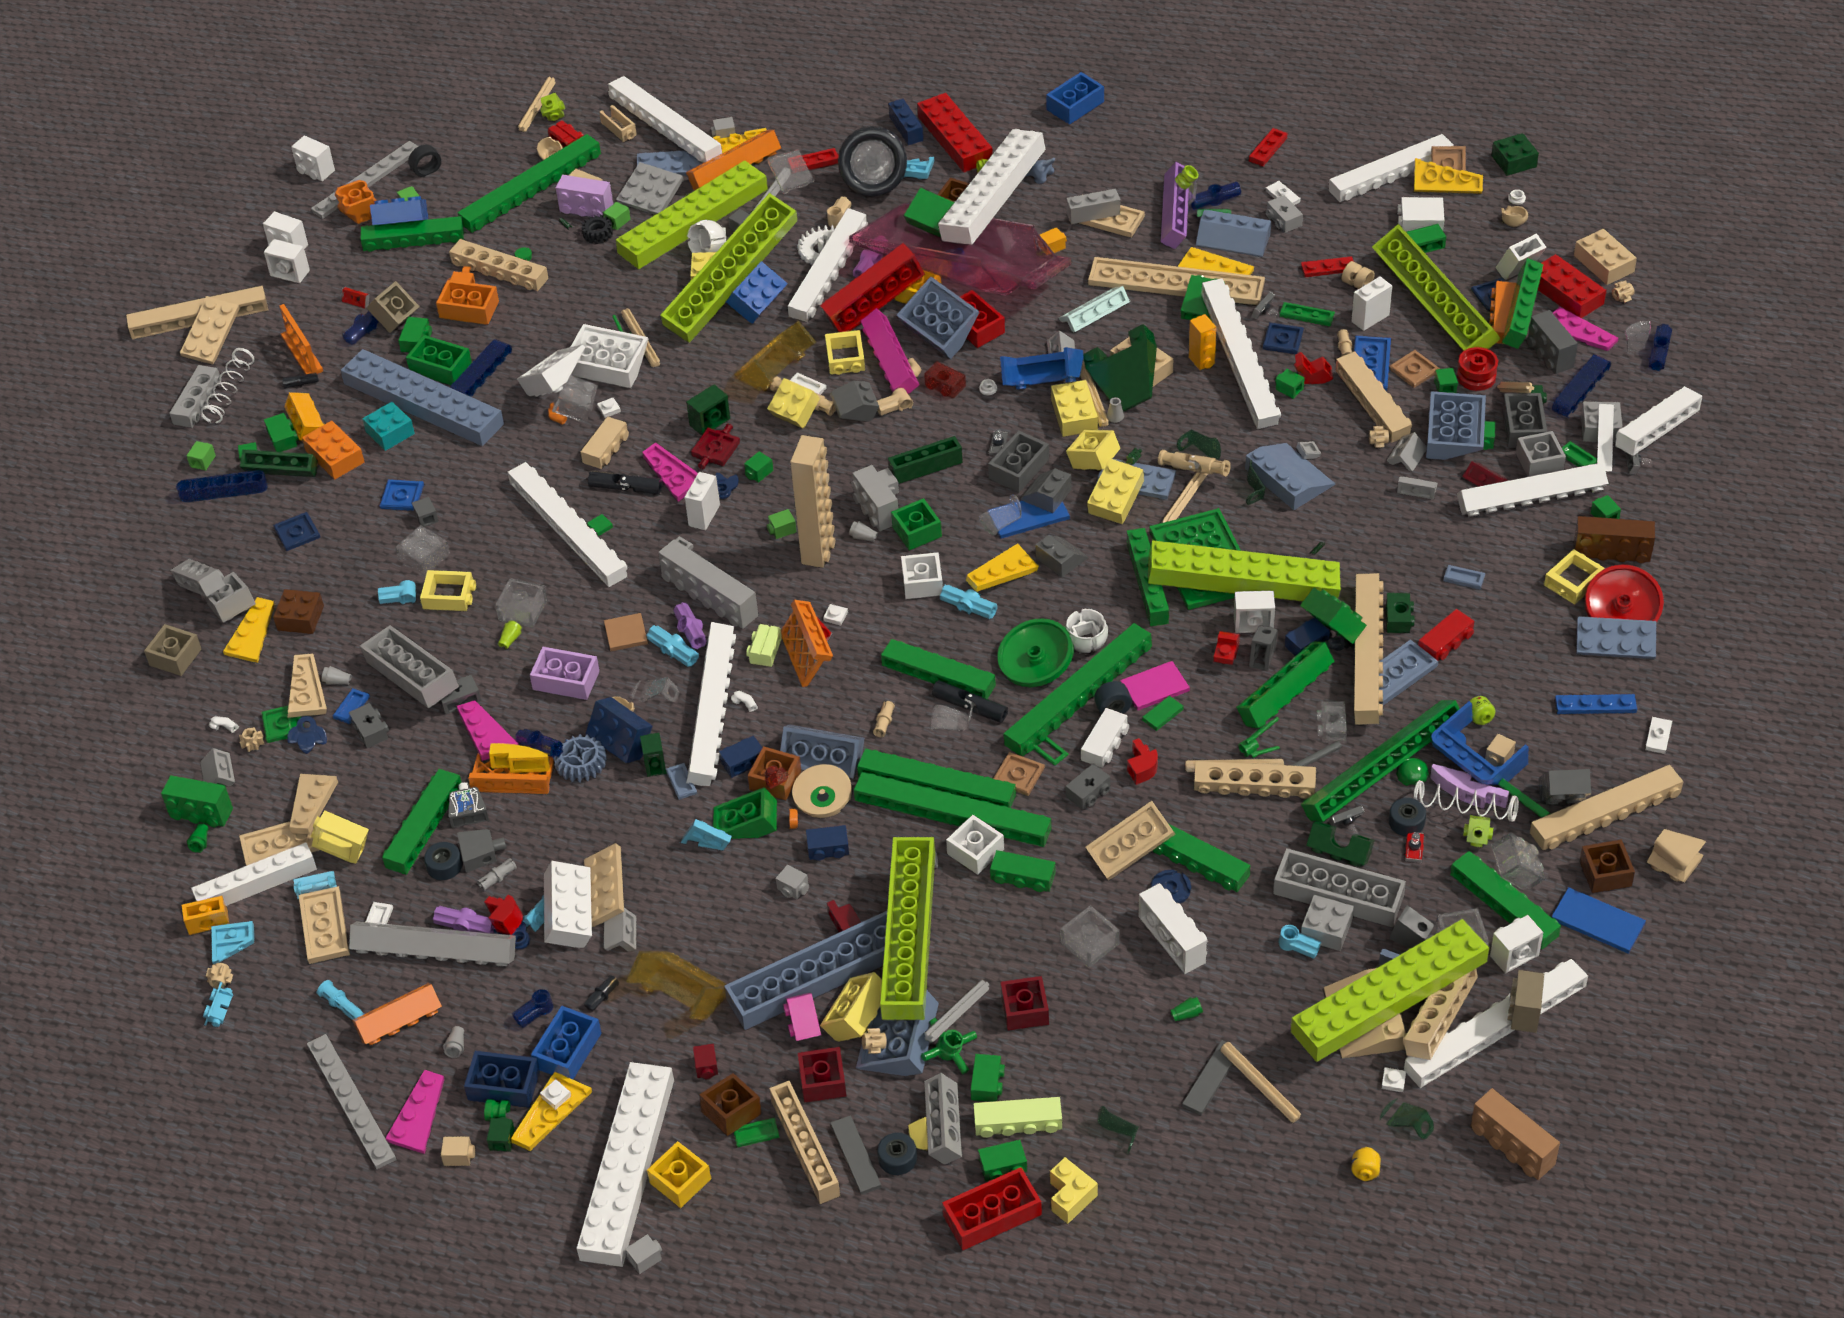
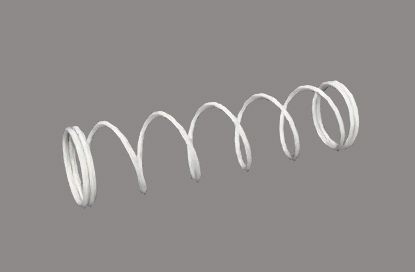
M236 348L233 351L232 360L226 363V371L219 377L220 383L214 386L213 394L207 398V406H204L200 411L201 416L207 422L212 420L204 416V409L214 410L220 415V420L215 423L222 421V416L225 415L224 410L218 406L209 405V398L213 395L215 397L216 395H221L229 399L230 403H226L227 405L231 404V400L227 396L215 394V387L219 384L222 385V383L229 384L236 389L233 393H237V388L233 384L221 382V377L226 372L231 377L228 372H233L242 377V380L239 382L244 381L240 373L227 371V366L233 361L240 368L235 363L237 361L240 364L245 363L248 365V369H245L246 371L250 370L249 365H252L254 362V356L250 351L244 348ZM240 350L248 353L252 357V362L247 364L237 359L235 352ZM214 407L221 409L223 411V415L220 413L219 410H217Z
M1419 780L1414 789L1413 799L1417 800L1419 789L1420 803L1425 808L1432 805L1438 794V802L1442 810L1449 809L1456 797L1457 807L1462 814L1471 808L1474 799L1475 808L1480 817L1488 813L1492 803L1494 813L1499 820H1502L1508 814V820L1513 822L1518 812L1519 801L1517 796H1512L1507 812L1502 818H1499L1495 808V792L1487 811L1481 815L1477 808V790L1474 792L1468 809L1462 812L1458 803V786L1456 787L1451 804L1445 809L1441 806L1440 784H1438L1435 796L1429 805H1424L1422 801L1424 782ZM1514 800H1515L1514 811H1513V815H1512V808H1513V803H1514Z

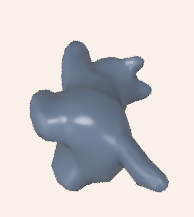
M1055 158L1037 160L1026 176H1033L1034 181L1038 184L1044 183L1046 176L1054 173L1052 164Z

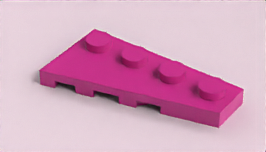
M1561 307L1553 312L1554 316L1576 341L1585 342L1587 345L1606 351L1618 342V337Z
M654 443L642 452L643 458L657 476L662 478L664 485L679 502L686 496L698 473L663 447Z
M475 700L457 706V711L482 761L490 759V743L519 745Z
M424 1070L385 1138L387 1142L425 1154L437 1103L439 1102L444 1083L443 1075Z

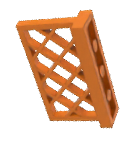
M284 304L280 305L286 329L285 332L281 333V337L305 374L323 372L322 366L313 354L309 342L286 306Z
M794 600L791 604L793 612L781 629V635L802 687L809 685L824 661H831L833 654L811 603Z
M478 753L473 772L469 774L470 788L477 787L479 792L549 794V783L554 767V754H548L550 771L543 772L546 775L539 774L541 772H525L526 774L510 773L508 768H496L492 771L490 769L491 762L489 761L485 764L481 762V757Z

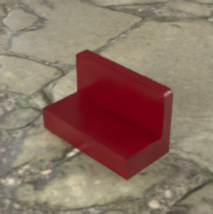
M1474 461L1470 462L1463 475V478L1479 487L1509 481Z
M834 900L827 902L828 915L839 933L861 923L851 904L838 907Z

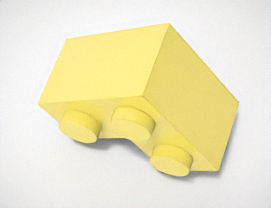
M1067 1158L1062 1159L1050 1171V1184L1059 1190L1051 1198L1052 1212L1068 1224L1098 1196V1183Z

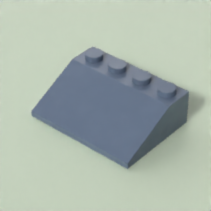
M930 277L901 309L897 317L904 326L951 359L963 346L979 311L937 280Z
M1431 392L1427 459L1446 460L1483 450L1486 395Z
M1287 443L1262 446L1246 455L1245 469L1293 510L1335 485L1331 479L1308 460L1303 459Z
M928 990L926 991L925 1020H882L881 1006L879 1007L877 1016L869 1023L867 1028H880V1033H885L886 1048L881 1049V1053L868 1054V1049H863L861 1045L856 1069L902 1076L923 1073L925 1061L922 1060L921 1054L928 1051L930 1043L928 1040H925L924 1033L931 1027L929 1021L936 1017L939 1004Z

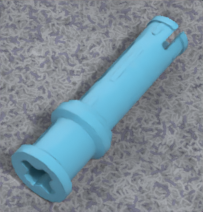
M330 980L324 981L317 989V994L320 997L326 998L329 1001V1005L339 1008L350 1019L353 1020L365 1014L346 998L342 990L335 988Z

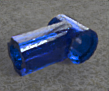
M545 989L535 991L530 1001L512 1013L515 1021L524 1028L539 1016L549 1014L554 1008L550 993Z

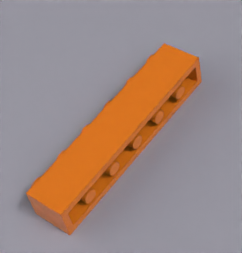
M766 130L687 171L686 174L693 190H697L744 160L749 164H756L763 161L765 156L775 155L776 151L781 149L775 131Z

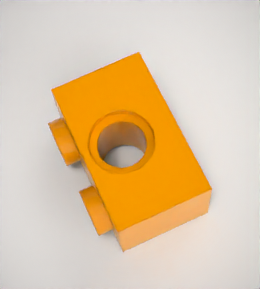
M223 896L182 905L183 919L189 935L209 931L211 926L229 924L228 910Z

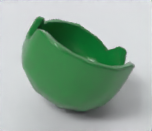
M1408 758L1400 764L1396 775L1402 784L1416 786L1419 780L1424 783L1427 781L1429 769L1424 761L1417 758Z

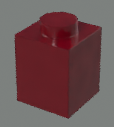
M714 1043L694 1046L693 1053L697 1078L711 1079L715 1075H719Z

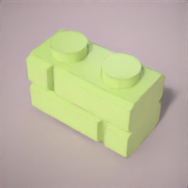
M760 624L757 631H753V643L748 645L746 653L751 664L772 667L782 640L780 627H769L768 625Z

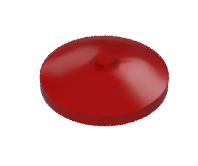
M1615 565L1603 569L1593 577L1585 595V608L1588 617L1645 620L1656 621L1657 623L1664 606L1663 593L1658 582L1648 572L1631 565Z

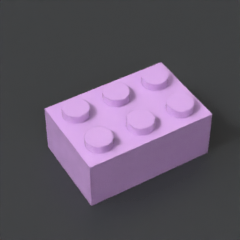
M562 175L556 186L559 210L565 214L571 213L590 217L597 215V217H600L606 209L613 205L610 182Z
M542 647L530 673L533 690L587 700L599 674L597 656Z

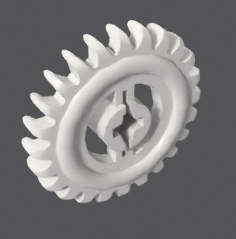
M825 225L823 231L818 226V232L811 228V234L806 231V237L804 235L801 236L797 245L798 254L801 256V259L811 265L814 264L834 231L833 225L830 230ZM816 244H818L819 253L813 250Z

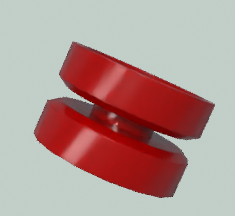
M1482 347L1464 350L1460 354L1458 361V382L1464 388L1473 391H1482L1492 387L1496 381L1497 356L1491 350Z

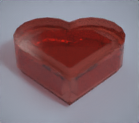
M770 766L765 771L766 786L772 789L787 780L788 772L784 768Z

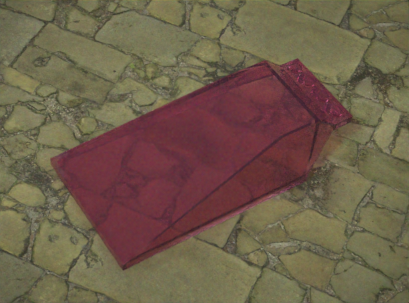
M908 203L901 204L849 236V243L884 256L904 243L915 255L924 271L977 291L1004 296L1009 295L1020 286L1037 289L1040 285L1046 283L1071 265V258L1054 254L1034 229V225L992 218L972 245L942 241V238L906 222L904 214L910 206Z

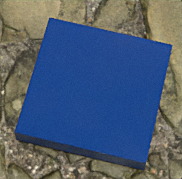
M388 479L380 508L414 511L412 502L420 499L424 482Z

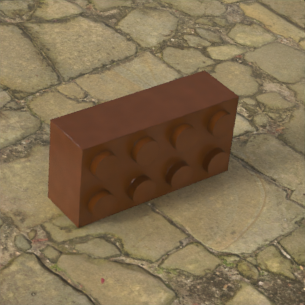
M1578 516L1574 536V550L1585 555L1587 558H1596L1603 561L1607 559L1620 562L1637 561L1638 563L1651 561L1655 542V521Z

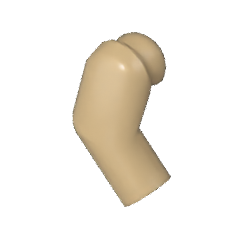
M910 358L908 362L915 376L918 377L921 373V367L913 358Z

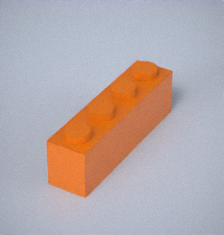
M1497 281L1496 287L1492 288L1491 298L1494 301L1491 300L1490 311H1493V313H1490L1489 324H1492L1491 327L1501 338L1496 342L1499 344H1504L1502 339L1516 283Z
M427 983L352 1021L362 1042L373 1045L381 1041L380 1037L386 1034L391 1036L398 1033L400 1027L406 1024L409 1027L418 1023V1018L424 1015L430 1017L438 1013L437 1009L442 1006L432 984Z

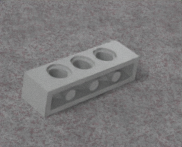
M198 365L169 413L174 425L193 428L195 422H199L201 409L207 406V398L213 394L214 386L220 383L218 368Z
M188 559L170 570L178 585L205 597L225 586L223 582L224 576L219 569H214L198 561Z
M940 1073L924 1081L928 1155L943 1164H948L962 1157L958 1086L956 1082Z

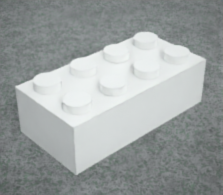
M551 861L544 873V942L584 948L592 936L590 867Z
M1159 883L1140 893L1139 918L1184 974L1205 964L1207 938L1203 932L1196 928L1193 919L1186 916L1182 906L1172 899L1169 890L1164 889Z

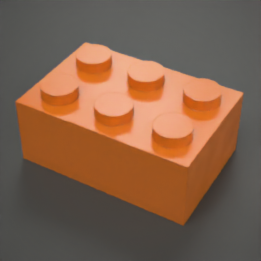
M447 280L436 305L439 318L488 325L499 303L496 286Z
M333 421L302 437L305 451L308 454H313L318 460V464L334 480L364 463L361 448Z

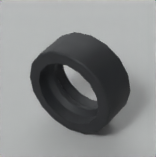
M427 144L415 148L408 158L410 168L419 177L436 172L440 168L442 161L437 150ZM432 155L431 161L428 164L418 167V163L423 157Z

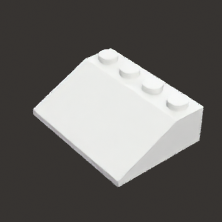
M583 324L571 347L583 344L585 348L570 376L631 388L638 376L648 337Z
M584 345L557 350L517 378L526 394L537 397L547 393H556L563 389L562 385L568 381L585 348Z

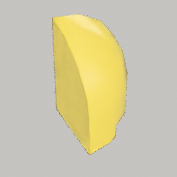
M924 1117L909 1124L908 1127L910 1137L914 1140L916 1148L928 1150L927 1119Z

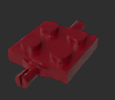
M727 423L723 430L707 428L694 446L691 455L692 457L702 459L698 464L700 469H705L709 462L724 466L740 444V438L730 434V431L733 429L731 424Z

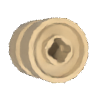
M1351 261L1343 271L1342 281L1360 289L1363 287V284L1367 285L1373 281L1375 273Z

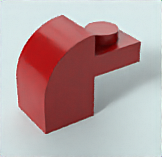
M1302 352L1295 354L1296 362L1294 366L1299 375L1304 377V384H1324L1333 379L1332 366L1323 356L1310 362Z
M1219 632L1214 662L1233 665L1239 649L1240 634Z
M1140 738L1132 741V752L1135 757L1127 760V772L1136 785L1151 779L1156 774L1158 768L1156 749L1150 751Z
M507 895L503 900L489 896L484 901L491 913L489 919L495 930L503 934L512 935L523 920V914L511 895Z

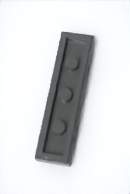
M1222 1040L1182 1103L1183 1108L1201 1116L1233 1065L1221 1052V1047L1226 1043ZM1234 1046L1239 1052H1241V1048Z
M851 1115L831 1122L833 1132L860 1194L863 1195L880 1189L881 1183Z

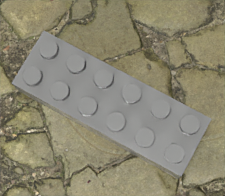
M671 541L658 552L663 579L674 583L680 591H686L692 599L700 600L706 608L715 610L719 617L727 618L733 626H739L742 629L758 617L756 593L678 541Z
M391 625L360 645L366 662L427 708L435 705L439 700L459 687L452 669Z
M1286 848L1274 879L1273 894L1311 904L1314 895L1354 906V917L1393 927L1404 897L1406 881Z

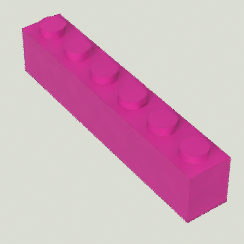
M876 308L861 320L864 327L862 330L869 338L868 343L874 348L873 353L880 361L879 366L885 371L884 376L890 382L892 392L898 388H904L909 394L920 384L887 317Z

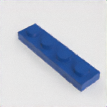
M1635 694L1555 696L1557 714L1637 713Z

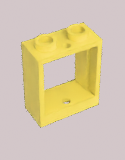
M860 330L825 334L830 374L858 373L865 370ZM858 348L859 357L833 360V349Z
M1572 550L1546 574L1544 586L1571 603L1576 604L1586 595L1588 585L1593 577L1605 568L1578 551ZM1571 564L1590 574L1578 587L1559 576Z
M427 570L420 597L422 608L467 611L468 605H472L473 597L471 593L476 589V581L473 580L472 573ZM436 585H463L461 596L434 595Z
M324 810L322 816H317L313 824L314 829L311 834V838H313L312 847L356 864L364 850L369 829Z

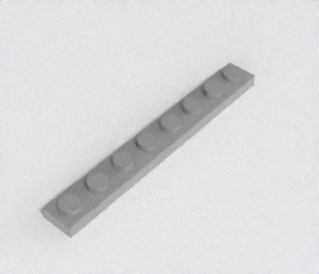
M408 141L347 184L361 180L365 181L367 186L370 187L405 163L411 152L418 146ZM335 192L313 206L311 211L323 219L338 209L339 201L334 195Z
M325 1034L308 1042L309 1050L375 1168L379 1169L395 1161L396 1157L327 1035Z

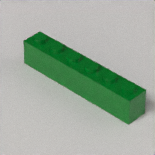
M462 216L361 226L363 251L389 250L398 247L407 248L408 246H424L447 242L456 243L460 239L464 240Z
M1529 258L1526 259L1519 271L1502 343L1519 349L1527 336L1544 265Z
M1145 528L1127 530L1126 544L1150 627L1169 624V608L1162 585L1148 584L1150 543Z
M891 639L881 654L882 666L933 684L940 680L986 699L989 698L996 686L995 675L988 671H983L971 665L957 662L954 659H948L936 653L922 650L919 647L905 644L902 641Z
M1311 642L1236 707L1245 726L1255 728L1264 726L1270 717L1275 716L1279 712L1278 710L1289 704L1293 697L1302 693L1308 684L1313 683L1317 676L1329 669V666L1335 661L1325 642Z
M438 769L436 774L431 777L428 787L422 791L419 801L412 807L411 813L403 821L400 831L394 835L391 845L383 853L382 859L386 869L405 875L408 874L448 810L450 793L458 791V785L462 783L460 775Z
M1169 824L1175 835L1153 850L1154 853L1157 855L1163 854L1173 863H1180L1186 866L1189 871L1204 875L1208 881L1218 882L1226 890H1233L1235 892L1240 890L1250 876L1249 864Z
M1468 851L1452 863L1450 875L1508 923L1511 924L1515 919L1528 915L1543 931L1541 950L1559 937L1561 925L1558 921L1547 915L1540 906L1531 902L1524 893H1520L1509 881L1504 880L1493 868L1488 867L1482 862L1480 857Z

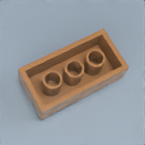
M1493 1088L1474 1104L1471 1122L1473 1131L1478 1136L1483 1135L1488 1139L1494 1149H1500L1504 1152L1510 1162L1520 1165L1527 1176L1539 1180L1556 1164L1560 1142Z

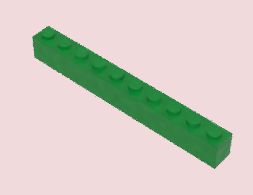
M586 134L457 213L458 216H462L463 226L471 233L480 230L484 225L495 221L497 217L508 213L510 209L521 205L523 201L534 197L541 190L547 189L554 182H559L562 175L571 174L575 169L585 166L590 160L598 158L601 154L599 142Z
M1133 623L1003 733L1005 746L1022 757L1031 752L1035 744L1037 745L1044 741L1066 719L1071 718L1080 707H1084L1100 686L1112 682L1128 666L1135 663L1142 654L1148 652L1152 647L1151 633Z
M1456 700L1439 701L1301 803L1308 819L1319 822L1325 821L1432 741V733L1460 709Z
M862 772L854 788L855 801L959 827L974 815L1003 834L1004 838L1045 847L1051 832V818L1044 815L1028 813L1024 810H1016L1007 806L991 804L987 801H979L966 796L954 795L929 787L897 781L892 778L876 776L872 773Z

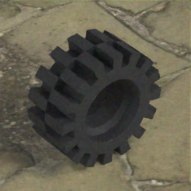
M594 215V218L589 217V220L585 219V223H582L583 237L591 244L593 242L595 244H598V242L602 244L603 240L607 242L608 238L611 239L613 235L612 222L606 216L603 218V215H600V217ZM601 228L599 231H593L594 229Z

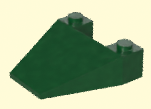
M1144 324L1128 331L1131 342L1130 347L1110 357L1098 347L1083 354L1086 370L1110 400L1115 397L1121 400L1123 412L1152 398L1157 345L1154 333Z

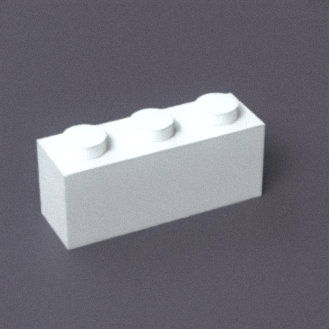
M1105 708L1081 748V760L1103 768L1105 763H1109L1112 759V751L1114 748L1118 749L1121 743V736L1126 735L1128 732L1127 715Z

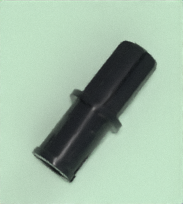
M299 373L296 376L282 378L284 388L302 387L304 384L319 382L317 373L304 375Z
M1339 635L1325 641L1329 650L1334 649L1336 651H1341L1344 648L1348 649L1351 647L1348 644H1352Z
M609 975L599 987L594 989L595 992L585 1001L584 1006L587 1010L594 1011L604 999L607 1000L609 998L608 995L619 985V981L614 976Z

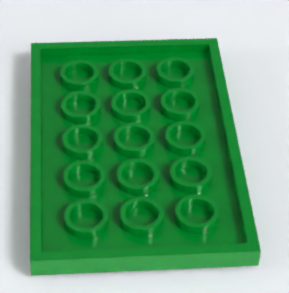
M1219 508L1149 526V532L1154 541L1241 551ZM1177 587L1188 610L1235 598V593Z

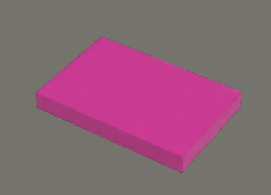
M1173 661L1120 680V682L1126 685L1137 711L1162 702L1168 696L1173 698L1190 691L1189 685Z

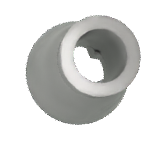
M1116 397L1110 400L1107 411V418L1113 423H1118L1124 419L1121 400Z
M854 521L849 535L853 536V539L874 542L878 532L860 521Z
M332 666L325 667L322 673V682H326V685H349L352 675Z
M453 1027L443 1045L444 1053L450 1058H458L464 1052V1029L462 1027Z

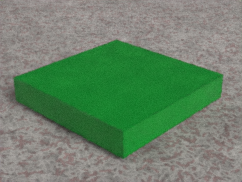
M289 705L261 712L267 743L288 739V732L297 726V722L302 716L288 718Z

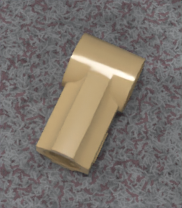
M841 196L832 207L827 209L828 225L830 227L833 225L836 228L847 208L850 209L851 201L847 197Z
M898 388L892 393V396L877 401L879 404L877 411L880 415L898 409L903 411V409L913 406V401L904 388Z

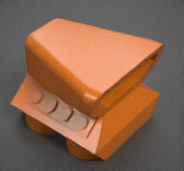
M357 180L337 188L334 195L339 201L337 206L342 213L357 224L372 219L370 205L375 204L374 201L377 200L365 181Z

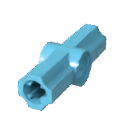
M945 585L942 588L940 600L957 606L960 611L964 610L968 614L973 612L988 619L993 618L996 613L997 604L980 598V595L974 590L968 589L965 592L950 585Z
M655 625L649 629L647 639L657 645L663 654H668L671 656L670 658L674 657L687 667L697 662L699 653L687 646L678 634L671 635Z

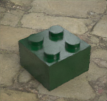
M1521 133L1494 141L1491 156L1506 176L1536 168L1539 152L1527 137Z
M715 384L686 401L689 425L701 436L707 428L716 429L731 419L728 395Z

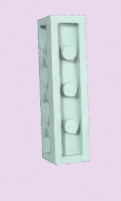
M1123 286L1115 287L1059 317V320L1061 322H1068L1071 331L1076 332L1130 301Z

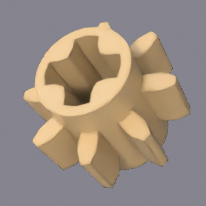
M1626 281L1614 284L1616 288L1612 289V295L1616 301L1620 300V302L1625 303L1632 300L1631 296L1634 295L1632 284Z
M1373 426L1374 430L1369 431V443L1374 444L1375 448H1382L1384 443H1389L1388 430H1383V426Z
M254 727L245 729L242 735H239L241 748L246 747L248 752L255 749L259 750L258 747L264 744L262 731L257 732Z
M224 963L212 965V968H208L206 973L207 982H209L210 986L217 989L220 982H222L221 988H224L226 983L231 984L233 974H230L231 969Z
M880 1028L867 1029L868 1033H863L862 1035L863 1049H868V1054L881 1053V1049L886 1048L885 1033H880Z

